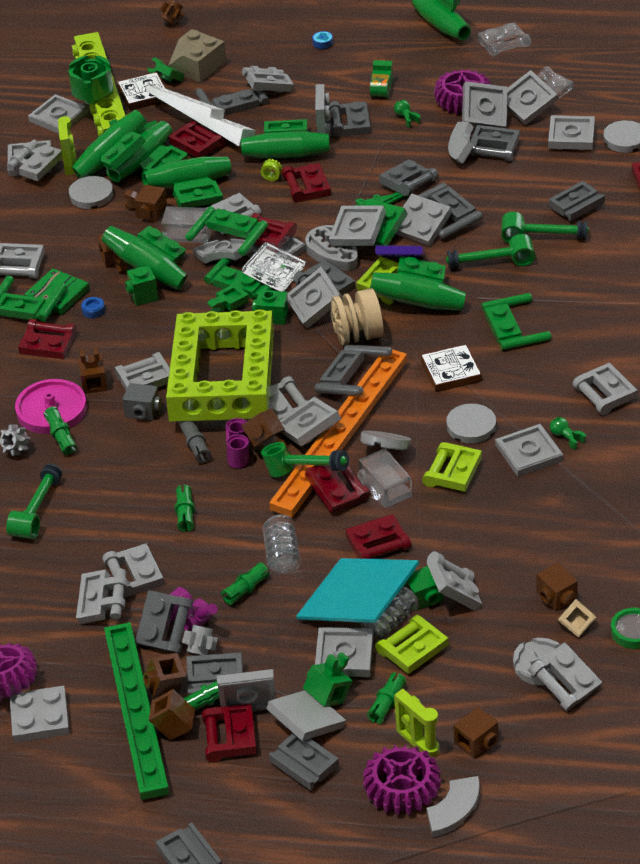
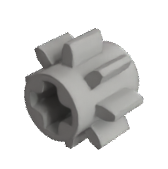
M9 425V430H1L0 444L4 448L3 453L11 452L12 456L20 455V450H28L27 445L31 437H28L25 427L18 428L17 425Z
M193 625L192 632L185 630L182 643L188 644L187 652L207 655L208 649L215 650L218 638L212 637L213 629Z

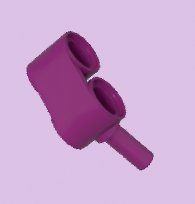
M233 418L226 423L227 462L233 468H243L250 461L249 437L241 426L247 421L242 418Z
M182 587L176 588L169 594L193 600L188 591ZM196 599L193 607L189 608L184 630L192 632L193 625L202 627L213 617V614L217 613V606L215 604L208 605L204 600ZM174 605L170 622L175 623L178 605Z

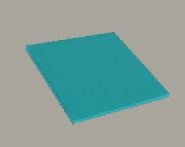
M341 558L296 615V618L301 620L376 623L420 564L419 560Z

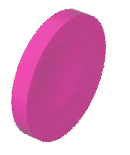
M48 379L36 382L24 389L18 396L15 403L17 419L29 431L50 434L51 429L43 413L50 407H57L64 422L72 428L82 420L86 413L85 393L81 387L68 380Z

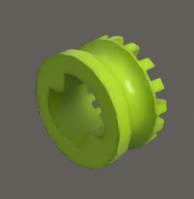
M274 159L266 160L260 170L262 177L268 181H276L281 174L282 165L277 160L274 161Z

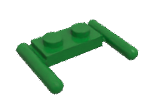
M210 206L187 232L185 238L187 241H193L206 225L208 229L245 238L246 240L238 249V253L244 256L267 229L268 223L264 220L258 222L256 218L219 208L215 210L214 207Z
M222 258L203 278L206 284L213 283L214 287L220 289L236 284L249 294L250 299H257L259 290H272L274 288L242 271L227 267L233 260L230 258ZM282 266L279 272L285 270L286 267Z
M6 276L0 285V316L27 320L39 319L45 322L66 291L67 286L64 283H59L49 300L45 301V298L7 293L14 282V278Z
M530 293L481 303L482 311L485 313V317L498 345H500L501 351L551 340L552 335L549 331L522 337L520 328L509 308L510 306L531 302L533 297Z

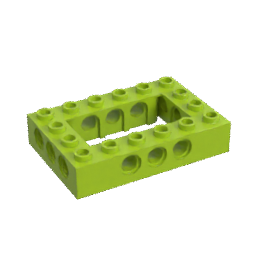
M236 310L231 312L210 311L207 313L185 312L177 314L166 395L169 422L231 420L233 418L252 419L257 414L269 409L274 341L272 311L255 310L241 312ZM240 347H245L243 377L241 381L198 382L197 372H199L198 358H201L200 349H240Z

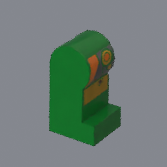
M374 60L370 81V97L381 96L388 98L393 82V61Z

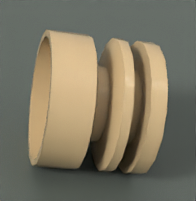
M372 288L357 291L355 293V303H353L348 293L343 295L342 300L339 295L331 297L332 324L342 346L348 345L350 338L353 343L359 342V331L362 332L366 340L383 337V320L380 305Z

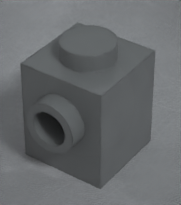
M129 383L122 399L125 417L153 421L157 411H160L162 407V397H159L158 387Z

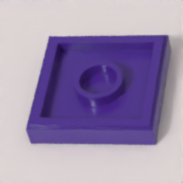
M376 246L375 254L383 258H400V256L424 258L425 248L423 246Z

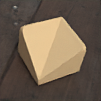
M575 599L557 621L579 638L596 619V616Z

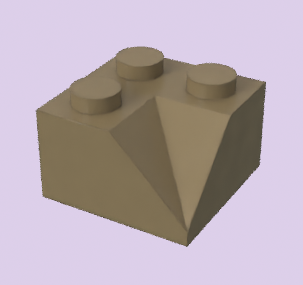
M191 29L179 38L168 66L184 73L185 77L201 83L226 63L224 41Z

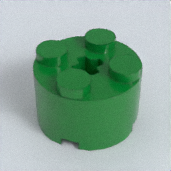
M95 55V59H88V56H82L70 63L68 75L71 93L75 98L84 100L86 104H95L97 100L113 94L110 62L106 58Z

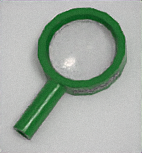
M640 608L623 609L612 618L611 635L618 645L629 649H640Z

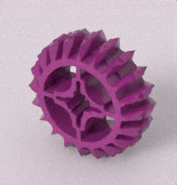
M462 69L460 71L453 70L452 73L446 72L445 76H440L439 80L436 81L434 97L437 105L441 106L442 110H447L448 113L455 112L456 115L462 113L463 85L465 81L491 85L489 78L485 77L483 73L479 74L478 71L472 72L470 69L467 71Z
M12 643L7 645L0 644V701L2 698H11L14 694H21V690L29 689V684L35 682L38 670L35 656H33L32 651H29L28 647H22L21 644L13 646Z
M407 743L403 748H398L394 744L391 750L383 747L382 754L374 752L373 760L367 761L366 769L363 772V787L369 802H374L376 809L383 807L386 814L394 810L397 816L401 811H406L410 816L413 809L421 813L423 805L430 807L432 799L437 798L438 790L441 787L440 769L437 766L435 757H430L427 750L420 752L418 745L413 749H409ZM420 775L424 778L421 782L417 780V777ZM383 777L387 778L384 784L381 782Z

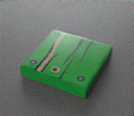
M52 268L24 296L45 298V301H48L58 284L64 283L67 289L53 309V312L62 315L90 289V286L86 281Z

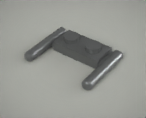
M198 88L195 91L199 101L224 109V116L260 107L259 104L267 105L269 103V99L264 91L260 92L254 89H245L237 93L222 95L212 99V102L209 101L203 89Z
M444 182L418 195L451 207L452 213L449 218L455 223L439 231L441 239H445L483 219L480 211H476L473 205L451 187H447Z
M345 345L344 350L339 353L319 379L320 383L315 385V392L361 396L364 392L362 386L346 384L365 360L364 355L390 357L392 349L379 346Z

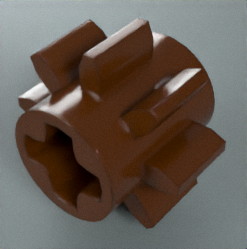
M170 0L168 3L164 1L159 9L163 12L160 17L171 24H174L175 21L181 22L185 15L181 11L183 6L174 0Z

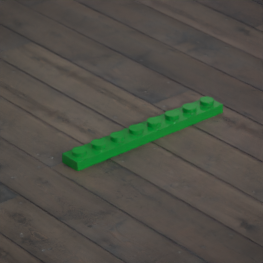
M131 622L104 627L140 798L144 800L168 795L169 789L155 727L149 721L150 705Z

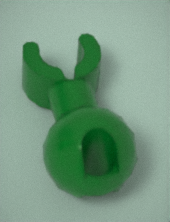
M403 99L395 103V113L406 118L405 125L408 128H411V121L420 124V115L411 112L409 102Z
M556 417L550 422L549 427L552 434L567 438L571 449H577L576 440L585 443L586 434L582 431L571 430L565 418Z

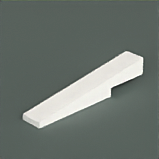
M147 86V92L238 146H241V138L255 135L256 130L224 119V109L162 87Z

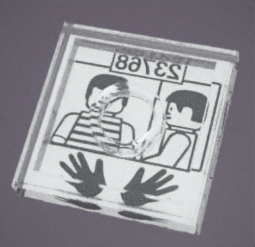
M265 242L243 266L242 273L278 291H284L293 281L294 275L298 271H302L305 261Z

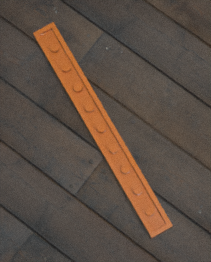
M392 349L390 357L379 356L357 385L363 387V394L361 396L349 395L338 410L341 419L332 428L323 431L305 455H330L334 450L342 451L406 364L407 354ZM315 465L296 466L269 502L271 511L293 518L314 489L306 478L305 472L307 468Z

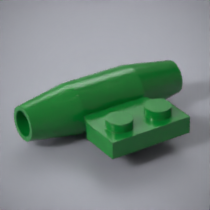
M412 0L413 7L423 19L442 33L461 41L466 40L470 36L471 27L455 11L456 7L460 5V0Z
M134 110L113 123L86 148L72 166L73 172L79 178H84L95 174L104 167L115 171L146 142L142 135L138 134L147 123L144 116L139 111Z
M307 119L264 121V134L241 138L242 156L279 159L307 157L330 152L329 134L308 132Z
M160 121L140 133L146 142L115 171L107 168L106 172L111 180L119 182L140 168L144 172L166 163L188 159V153L171 145L163 146L168 140L169 135L172 134V128L167 122Z
M197 157L170 162L144 171L142 173L143 185L173 189V196L180 210L218 203L222 201L223 194L216 181L213 180L231 174V163L228 157Z
M109 226L104 232L101 241L124 262L135 269L149 265L157 282L179 290L184 285L188 275L175 263L184 256L186 249L180 246L178 242L169 239L158 229L151 226L146 227L137 236L113 226Z
M400 256L397 273L373 272L370 289L372 288L376 294L396 302L433 310L462 311L466 292L443 284L445 265L422 261L413 257Z

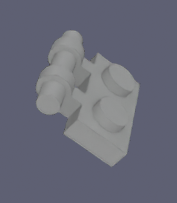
M258 66L243 67L242 75L247 76L248 83L256 91L292 92L294 84L289 76L284 74L283 70L276 69V67L263 69Z
M32 140L22 147V151L10 158L7 168L11 171L19 168L21 176L39 181L63 158L62 151L47 145L37 149L39 143L36 140Z
M106 569L82 574L76 619L80 624L105 620L107 610H111V618H121V611L125 608L123 595L128 583L126 570L117 569L114 577H110ZM109 590H113L112 597H108Z

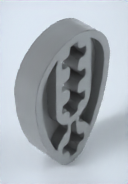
M333 225L316 227L306 235L307 254L320 263L326 260L337 269L343 271H351L357 268L356 246H332L330 248L329 237Z

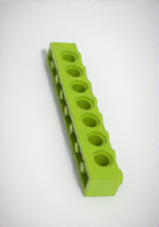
M98 32L74 36L75 45H72V52L75 59L82 56H88V59H95V55L106 58ZM113 76V94L97 100L95 104H89L98 136L110 127L109 121L114 119L118 121L125 116Z

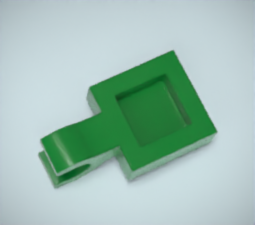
M152 58L156 62V66L154 69L147 68L148 72L162 73L161 77L170 82L173 79L182 82L185 76L184 73L164 64L160 59Z
M232 284L217 292L216 298L209 300L207 305L212 308L210 311L223 312L225 308L232 311L248 303L249 294L236 284Z

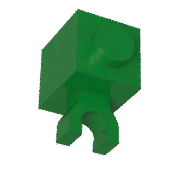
M343 652L338 653L337 658L329 654L325 663L312 665L307 673L303 689L323 707L343 704L353 681L342 672L350 658Z

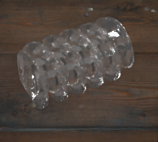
M287 515L272 516L262 527L268 566L278 573L293 572L301 564L294 521Z
M403 586L376 623L360 622L362 628H373V639L380 641L383 639V635H389L391 629H396L398 623H402L405 617L410 616L412 610L418 609L419 601L412 591Z

